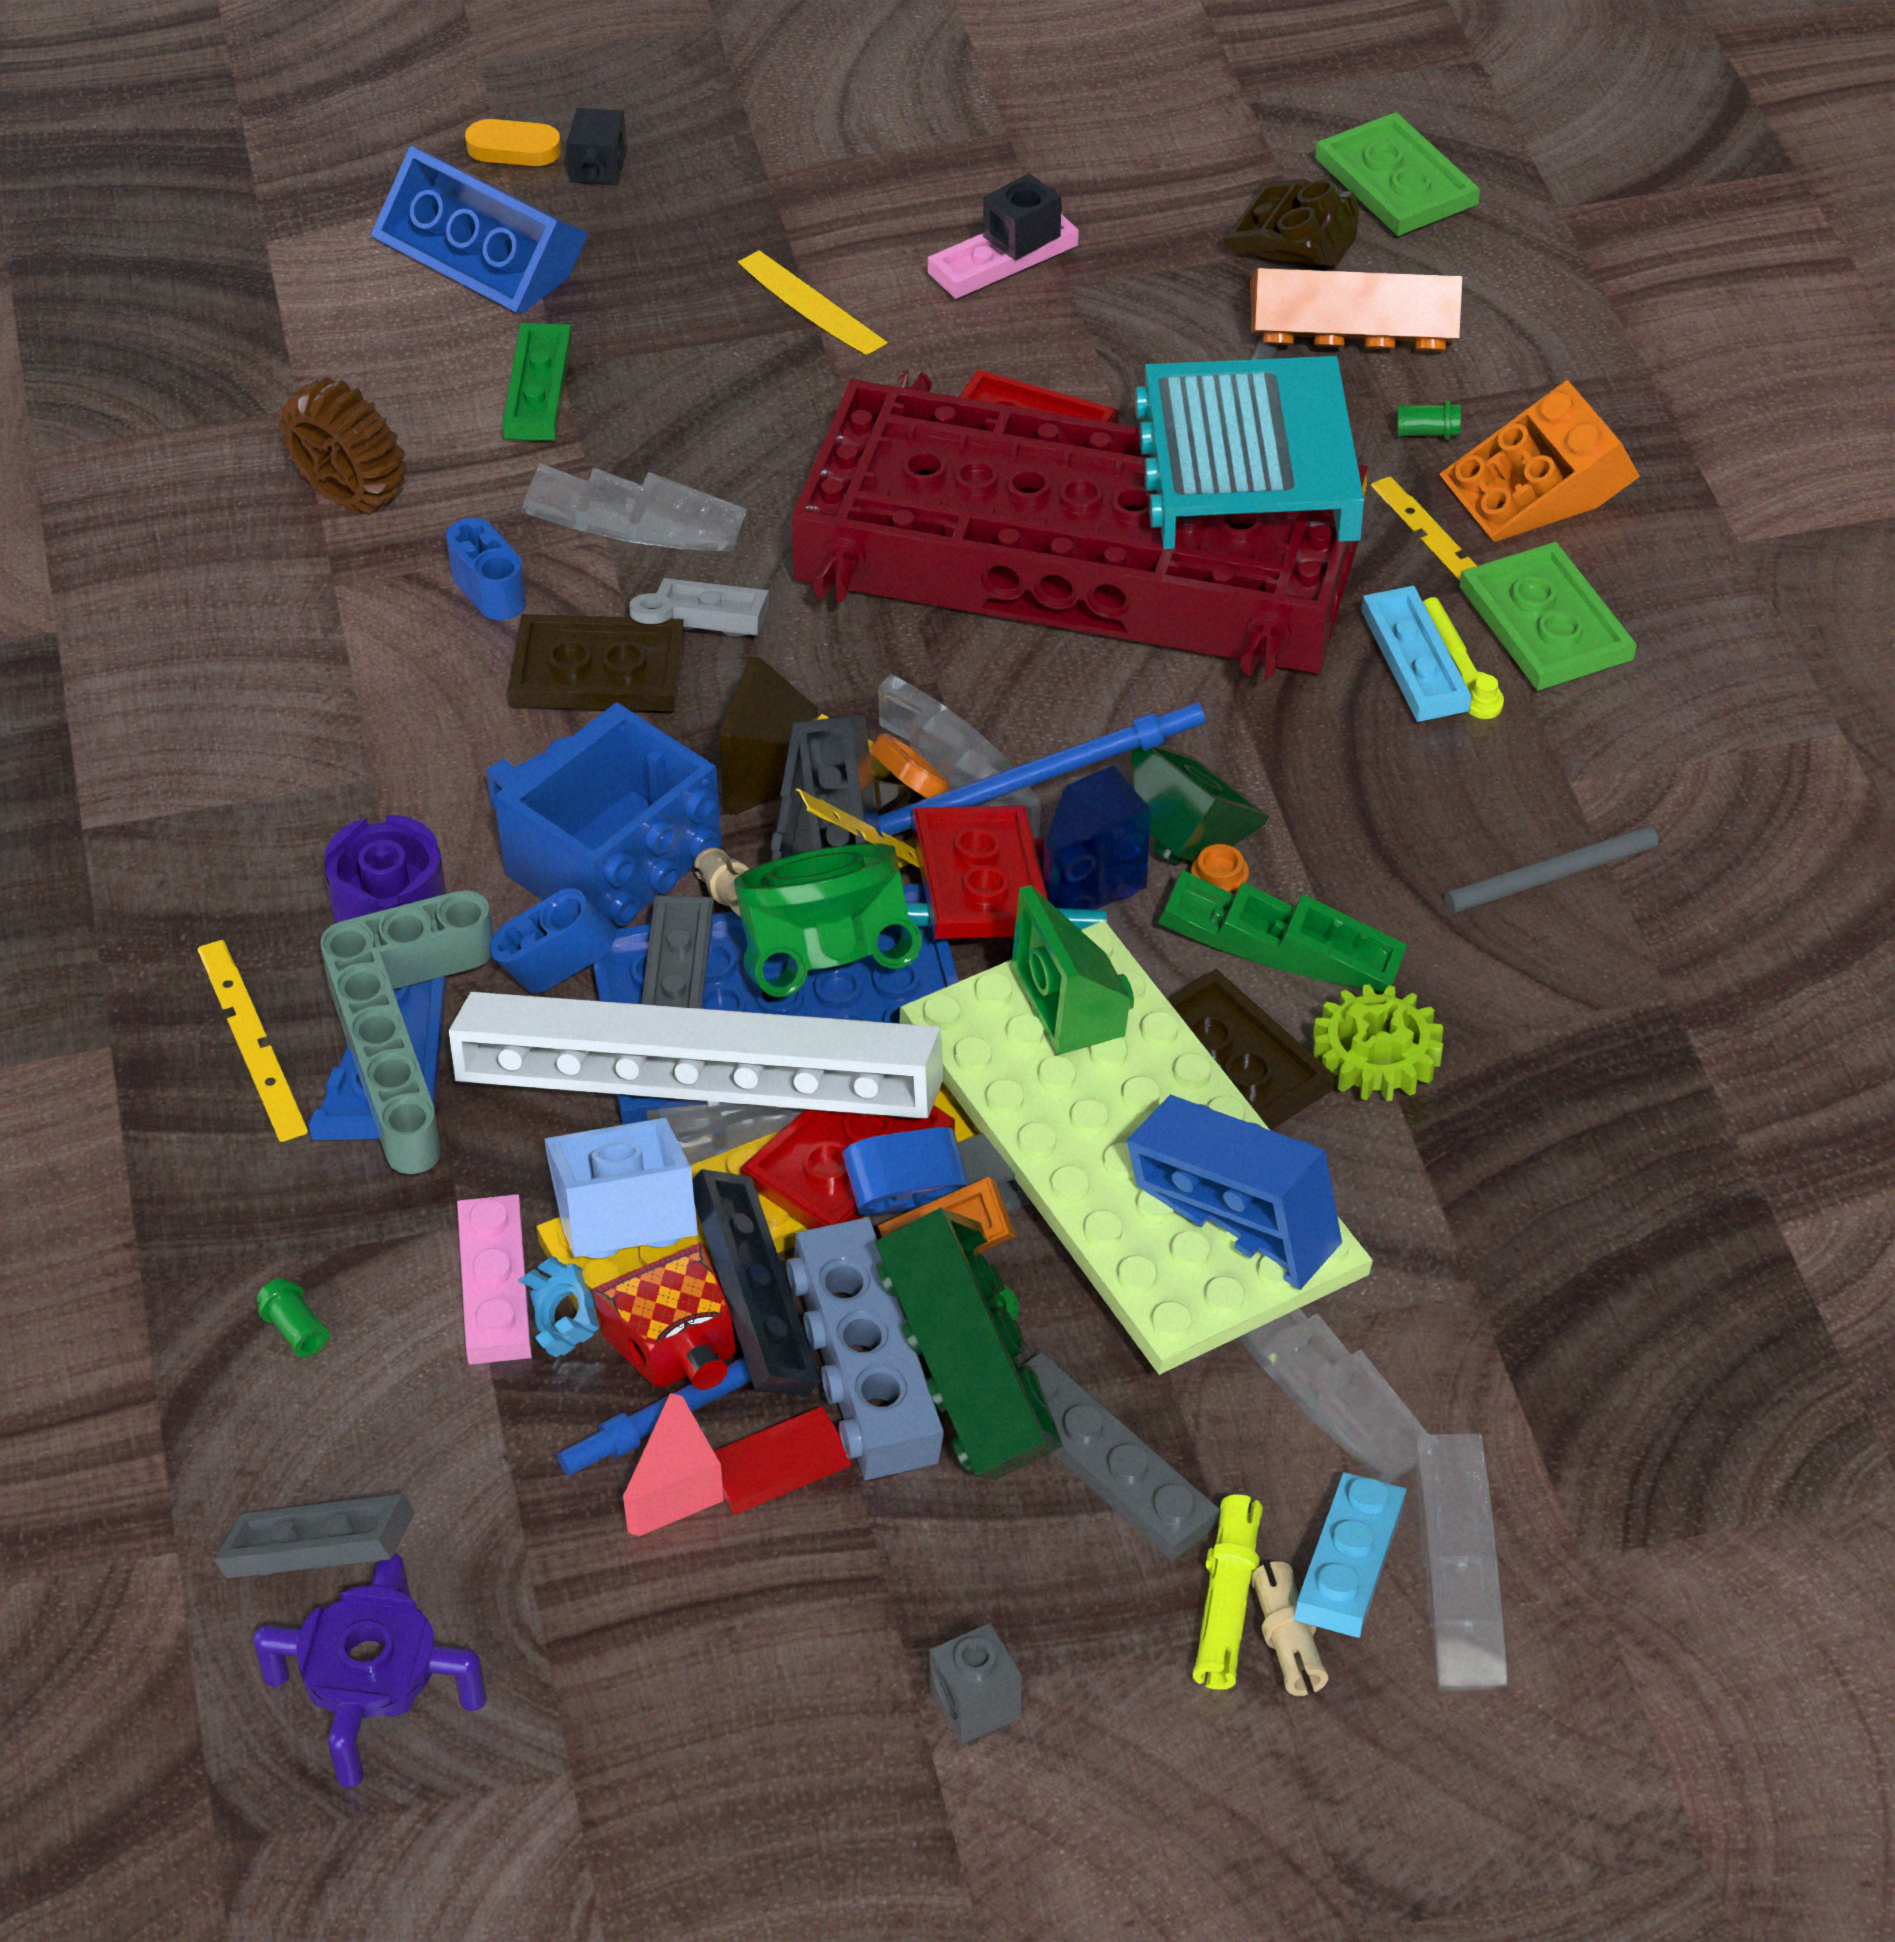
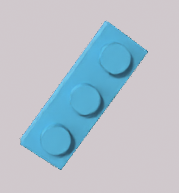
M1415 586L1364 595L1361 612L1416 721L1421 722L1470 711L1471 694Z
M1343 1472L1297 1600L1294 1621L1360 1638L1403 1511L1406 1488Z

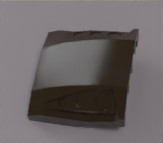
M1306 179L1263 182L1258 187L1259 193L1232 231L1226 232L1222 238L1227 249L1240 254L1250 253L1273 260L1308 265L1338 266L1356 239L1359 205L1353 191H1338L1334 181L1330 179L1314 182Z

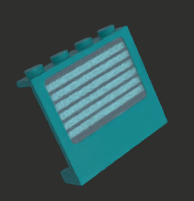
M1337 356L1145 364V386L1135 387V412L1137 419H1146V422H1140L1141 454H1151V458H1145L1146 491H1156V494H1151L1149 499L1151 528L1161 527L1164 550L1175 549L1176 516L1333 509L1338 542L1360 541L1364 496Z

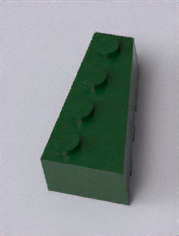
M941 1207L875 1241L874 1243L882 1259L876 1264V1268L885 1289L892 1297L898 1296L907 1316L906 1319L901 1321V1325L909 1345L916 1354L920 1355L923 1353L932 1376L927 1378L929 1393L938 1409L943 1413L948 1412L958 1435L952 1437V1444L959 1461L968 1472L974 1471L977 1477L997 1480L1063 1447L1037 1374L1027 1364L1021 1367L1017 1358L1018 1355L1024 1353V1345L1026 1343L1018 1323L1012 1319L1005 1308L999 1307L995 1296L1004 1291L1005 1287L998 1268L993 1264L989 1265L985 1257L977 1249L978 1246L988 1242L981 1222Z

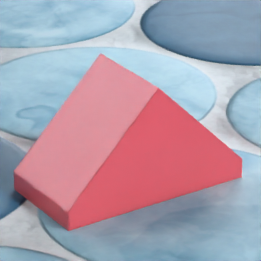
M670 1393L623 1495L627 1532L630 1534L642 1536L724 1501L721 1464L681 1395Z

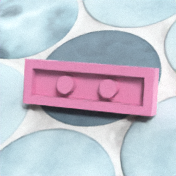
M1061 214V237L1016 261L984 238L982 233L929 256L928 273L957 299L1078 246L1079 230Z
M519 1194L457 1201L468 1365L532 1358L527 1286L519 1282V1279L526 1275Z

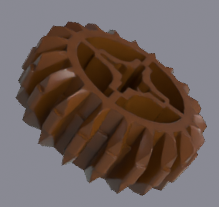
M326 377L321 381L315 380L309 385L305 384L294 392V396L280 409L282 419L278 422V425L284 434L281 438L282 444L290 450L288 458L296 463L300 470L299 476H304L310 482L311 490H318L324 498L332 500L339 506L345 505L350 512L361 510L370 514L389 503L398 494L399 489L405 485L404 475L408 470L406 464L402 461L406 454L396 443L398 434L391 431L386 424L387 417H381L375 410V403H368L363 399L359 389L350 390L347 383L342 380L335 382Z

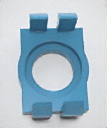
M552 1256L538 1266V1269L551 1275V1278H547L539 1274V1271L533 1269L521 1277L519 1282L533 1288L530 1291V1296L535 1310V1323L541 1332L535 1337L536 1340L546 1349L547 1353L558 1357L569 1353L575 1348L577 1343H583L588 1340L600 1327L594 1310L593 1294L584 1282L582 1268L574 1263L567 1266ZM568 1295H576L578 1311L575 1318L571 1319L565 1316L555 1323V1310L560 1301Z

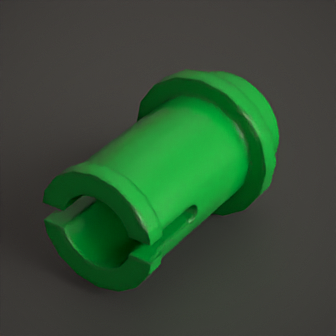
M1445 399V404L1442 405L1398 404V437L1445 436V441H1450V436H1461V404H1450V399Z
M277 1278L267 1283L258 1293V1313L263 1321L274 1323L298 1357L305 1358L314 1355L327 1344L330 1338V1331L318 1320L303 1300L305 1292L300 1284L289 1282L286 1278Z

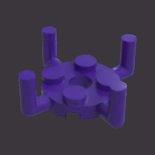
M395 1552L390 1560L377 1561L371 1586L354 1587L340 1593L342 1600L333 1603L324 1610H322L320 1605L308 1616L301 1629L265 1625L257 1629L253 1637L262 1677L267 1685L272 1687L283 1685L290 1675L285 1655L296 1656L302 1681L308 1691L311 1702L317 1707L335 1713L328 1736V1744L337 1781L343 1787L357 1786L364 1777L357 1745V1736L362 1718L380 1715L394 1717L406 1713L412 1708L415 1697L426 1686L432 1673L455 1676L460 1704L468 1711L481 1709L487 1700L479 1656L474 1651L468 1649L436 1646L433 1629L428 1618L426 1619L422 1612L416 1608L415 1601L410 1597L403 1559ZM365 1641H376L385 1647L378 1657L370 1661H356L348 1656L354 1647Z

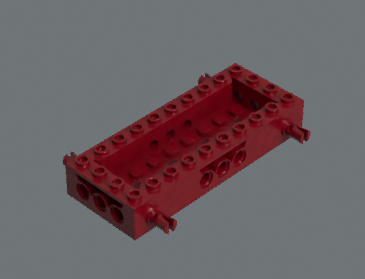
M909 369L900 374L897 387L855 379L849 380L791 516L794 581L813 584V591L821 600H825L833 587L836 588L837 603L844 601L848 590L1239 659L1241 660V669L1249 677H1251L1258 663L1265 664L1264 679L1272 677L1277 666L1321 674L1359 541L1338 542L1333 509L1176 516L1175 549L1164 550L1161 527L1151 528L1149 499L1151 494H1156V491H1146L1144 464L1145 458H1151V454H1141L1140 427L930 392L931 380L922 371L911 387H909ZM1166 432L1174 491L1177 494L1184 495L1175 433ZM1187 435L1195 493L1201 494L1193 436ZM1205 438L1213 493H1219L1211 439ZM1222 441L1230 493L1236 492L1229 443ZM1240 444L1248 492H1254L1246 445ZM1258 447L1265 491H1271L1264 448ZM1276 450L1282 490H1290L1294 487L1289 453ZM1358 464V470L1364 496L1362 517L1363 528L1368 466Z

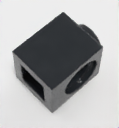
M576 108L567 140L570 183L618 185L627 152L624 111Z
M1030 173L983 197V237L1015 261L1061 237V196Z

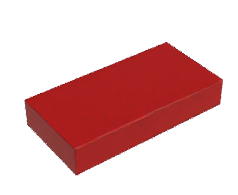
M823 1406L714 1451L721 1464L724 1500L733 1516L851 1466V1459L846 1457L840 1435Z

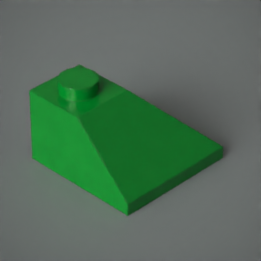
M1029 885L1019 888L1011 967L1057 1054L1061 1055L1124 1037L1128 1012L1134 1007V995L1127 977L1124 974L1118 975L1107 954L1034 887Z

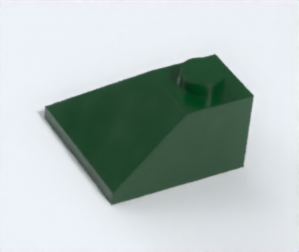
M1158 746L1144 752L1142 747L1130 750L1138 826L1155 838L1151 845L1152 848L1176 864H1180L1183 859L1194 861L1200 852L1210 845L1226 844L1233 847L1263 827L1270 817L1191 755L1164 746Z

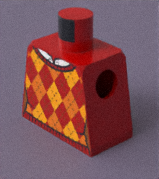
M701 1242L592 1289L601 1334L653 1386L665 1387L688 1376L696 1389L709 1390L724 1380L728 1371L724 1360L731 1358L736 1352L733 1325L728 1304Z

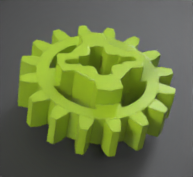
M1370 984L1363 985L1362 996L1355 997L1349 991L1343 990L1340 994V1004L1337 1005L1327 1001L1323 1005L1322 1018L1315 1019L1313 1056L1322 1061V1064L1335 1076L1339 1075L1338 1090L1341 1092L1350 1089L1354 1085L1360 1087V1097L1363 1100H1367L1371 1096L1372 1091L1376 1090L1381 1091L1386 1101H1392L1394 1089L1401 1088L1411 1096L1416 1093L1417 1080L1430 1083L1433 1080L1434 1067H1440L1443 1026L1442 1024L1433 1023L1435 1010L1432 1007L1417 1010V995L1414 993L1407 995L1403 1000L1396 998L1395 986L1389 985L1383 995H1377Z

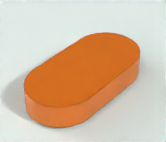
M880 734L869 750L899 780L926 798L944 793L951 788L950 781L922 755L889 734Z

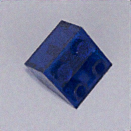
M1114 765L1065 785L1062 790L1044 843V886L1048 901L1056 908L1097 910L1119 899H1127L1138 891L1147 888L1151 808Z

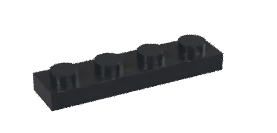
M701 1169L692 1179L694 1202L756 1391L807 1397L821 1381L753 1179L749 1176Z

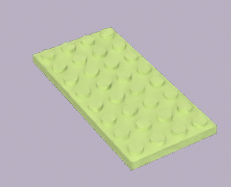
M1103 920L1081 931L1107 954L1117 974H1124L1130 982L1134 995V1007L1128 1012L1124 1037L1058 1055L1011 967L1012 959L901 1006L899 1022L901 1024L941 1027L943 1082L978 1130L984 1133L1015 1173L1017 1183L1160 1375L1368 1276L1373 1260L1338 1217L1342 1244L1304 1287L1299 1290L1284 1281L1287 1269L1259 1251L1251 1259L1234 1249L1238 1238L1212 1221L1208 1220L1201 1228L1137 1187L1126 1140L1170 1094L1196 1104L1206 1105L1212 1110L1237 1119L1256 1123L1265 1129H1270L1109 925Z

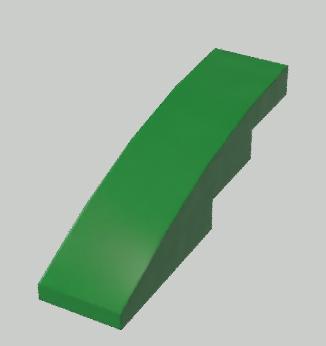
M1184 870L1179 874L1158 920V924L1201 943L1270 968L1328 983L1363 988V985L1370 984L1374 991L1384 992L1389 985L1392 986L1407 944L1304 894L1301 895L1294 907L1244 882L1240 884L1234 895Z

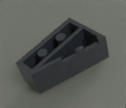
M847 715L793 723L780 795L783 796L777 831L773 833L770 850L773 851L771 861L826 847L871 843L864 839L860 831L857 830L859 834L857 836L807 811V805L800 792L796 789H800L817 799H822L875 827L881 836L865 715Z

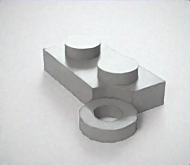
M663 578L657 593L638 595L630 601V616L635 621L644 624H658L669 619H684L685 630L695 628L716 630L735 637L748 634L758 635L769 610V590Z

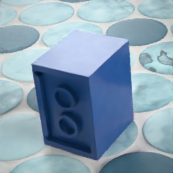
M618 702L494 795L505 875L541 900H545L563 889H578L606 917L614 929L631 923L638 912L655 899V895L659 896L671 891L678 880L694 868V862L703 850L722 846L716 766Z

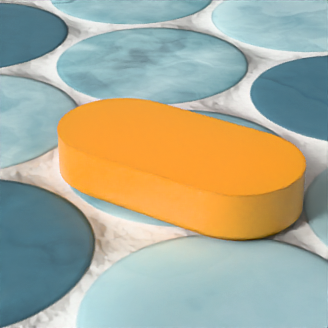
M484 119L470 125L465 132L468 154L481 162L541 167L551 164L561 154L560 134L554 127L547 124Z

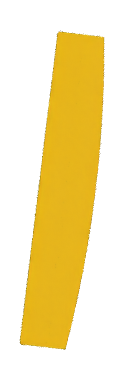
M760 250L737 261L760 283L796 311L863 354L867 355L888 343Z

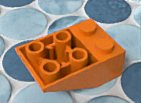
M1568 380L1564 381L1439 474L1493 542L1596 509L1640 477L1621 441Z

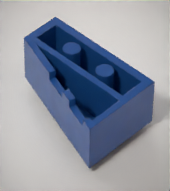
M1171 1094L1126 1140L1137 1187L1201 1228L1208 1220L1212 1221L1238 1238L1234 1249L1250 1259L1259 1251L1287 1269L1284 1281L1299 1290L1304 1287L1342 1244L1324 1149L1315 1147L1309 1142L1287 1137L1265 1129L1256 1123L1237 1119L1212 1110L1206 1105L1196 1104Z

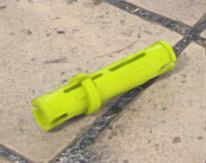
M1230 1495L1221 1501L1217 1540L1214 1549L1210 1548L1207 1554L1206 1568L1210 1572V1580L1198 1655L1193 1669V1679L1198 1684H1201L1205 1680L1206 1672H1208L1205 1687L1210 1689H1228L1236 1684L1238 1654L1242 1639L1251 1575L1260 1564V1557L1255 1550L1263 1506L1259 1501L1255 1500L1251 1504L1250 1513H1248L1251 1497L1246 1495Z

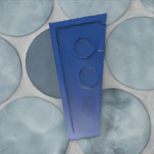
M448 975L393 990L433 1102L434 1110L436 1109ZM347 1040V1049L339 1068H333L326 1084L327 1095L321 1109H315L310 1120L311 1140L380 1139Z

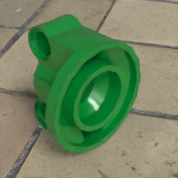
M858 843L826 847L766 862L746 870L734 879L739 910L748 942L744 955V968L748 977L769 995L788 997L796 993L804 985L808 970L843 965L868 955L882 966L890 969L903 968L910 965L918 957L921 950L922 936L919 928L910 920L895 846L882 843ZM891 924H899L901 937L897 945L890 950L880 951L878 948L880 932ZM775 953H786L788 965L783 974L774 979L764 978L763 966L765 961Z

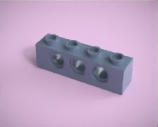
M869 1217L797 1232L794 1258L786 1260V1272L791 1292L794 1297L803 1295L808 1310L803 1315L808 1344L812 1350L821 1349L826 1366L821 1367V1378L826 1398L829 1404L839 1403L844 1420L839 1422V1432L846 1457L848 1459L857 1458L864 1481L938 1464L944 1433L918 1356L904 1335L901 1325L904 1316L897 1296L892 1297L888 1293L878 1275L876 1264L882 1259L874 1243L877 1241ZM836 1292H844L852 1295L853 1297L839 1298L832 1294ZM863 1345L870 1348L871 1351L858 1352L851 1349L850 1346ZM871 1399H882L889 1402L891 1405L885 1407H878L868 1403L867 1401Z

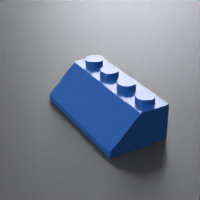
M410 145L370 236L512 311L522 314L569 278L589 233L443 158Z

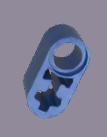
M465 518L453 523L447 530L446 539L451 576L454 583L474 606L489 619L508 620L521 614L526 607V594L520 556L496 529L483 519Z
M567 888L558 891L503 924L492 938L490 953L524 990L529 993H541L601 959L614 943L615 929L580 890Z
M936 1127L874 1136L851 1144L842 1153L857 1209L861 1215L872 1216L913 1210L969 1185L954 1130L949 1127Z

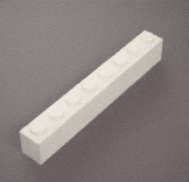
M470 992L449 1029L455 1081L928 1118L943 1081L941 1027Z

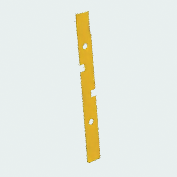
M1391 476L1371 484L1373 489L1413 531L1422 529L1427 534L1420 539L1459 581L1461 571L1477 566L1469 557L1460 559L1455 554L1462 549ZM1407 508H1412L1415 510V512L1412 514H1408L1405 512V510Z
M796 789L800 792L806 803L807 811L859 836L858 830L862 833L865 840L873 844L882 843L895 846L898 857L920 868L916 849L884 832H881L883 835L881 837L875 827L822 799H817L800 789Z
M219 940L200 946L197 950L222 1009L234 1008L236 1015L227 1018L279 1141L284 1142L307 1134V1127L271 1045L260 1048L257 1041L267 1037L225 941ZM230 980L233 982V986L229 988L223 987L225 981ZM268 1078H274L276 1083L268 1086L265 1084V1081Z

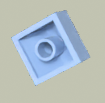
M666 1117L544 1138L563 1232L574 1257L605 1258L616 1254L619 1249L640 1245L666 1247L677 1243L681 1238L698 1235L691 1166Z

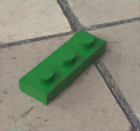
M520 323L502 423L504 439L529 441L556 440L572 346L571 324Z

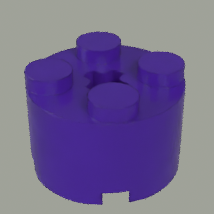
M385 815L386 822L368 825L367 818L352 822L336 833L328 843L325 851V876L334 923L447 894L441 853L433 832L424 824L412 818L400 815Z

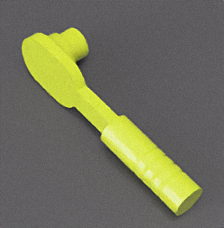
M1436 597L1426 599L1423 603L1471 694L1470 711L1468 713L1479 719H1491L1498 716L1504 704V697L1498 687V680L1492 675L1477 672L1466 653V646L1439 599Z

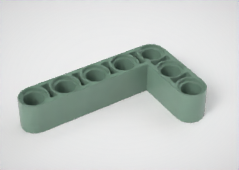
M455 891L344 920L331 925L324 931L321 937V950L328 986L386 1159L390 1166L400 1173L418 1174L431 1169L440 1158L441 1146L434 1105L393 990L473 969L485 964L492 958L490 944L493 938L489 903L484 896L474 891Z

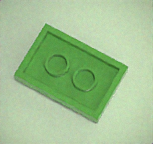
M1397 112L1316 142L1315 158L1349 191H1353L1354 195L1397 236L1479 204L1480 188Z
M1557 542L1461 571L1459 587L1537 691L1634 660L1637 644Z

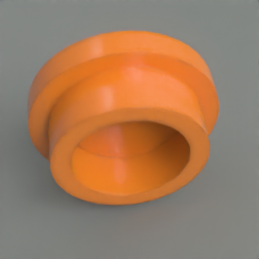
M1214 844L1200 852L1192 864L1191 874L1235 895L1242 882L1248 883L1249 868L1242 854L1236 848L1226 844Z

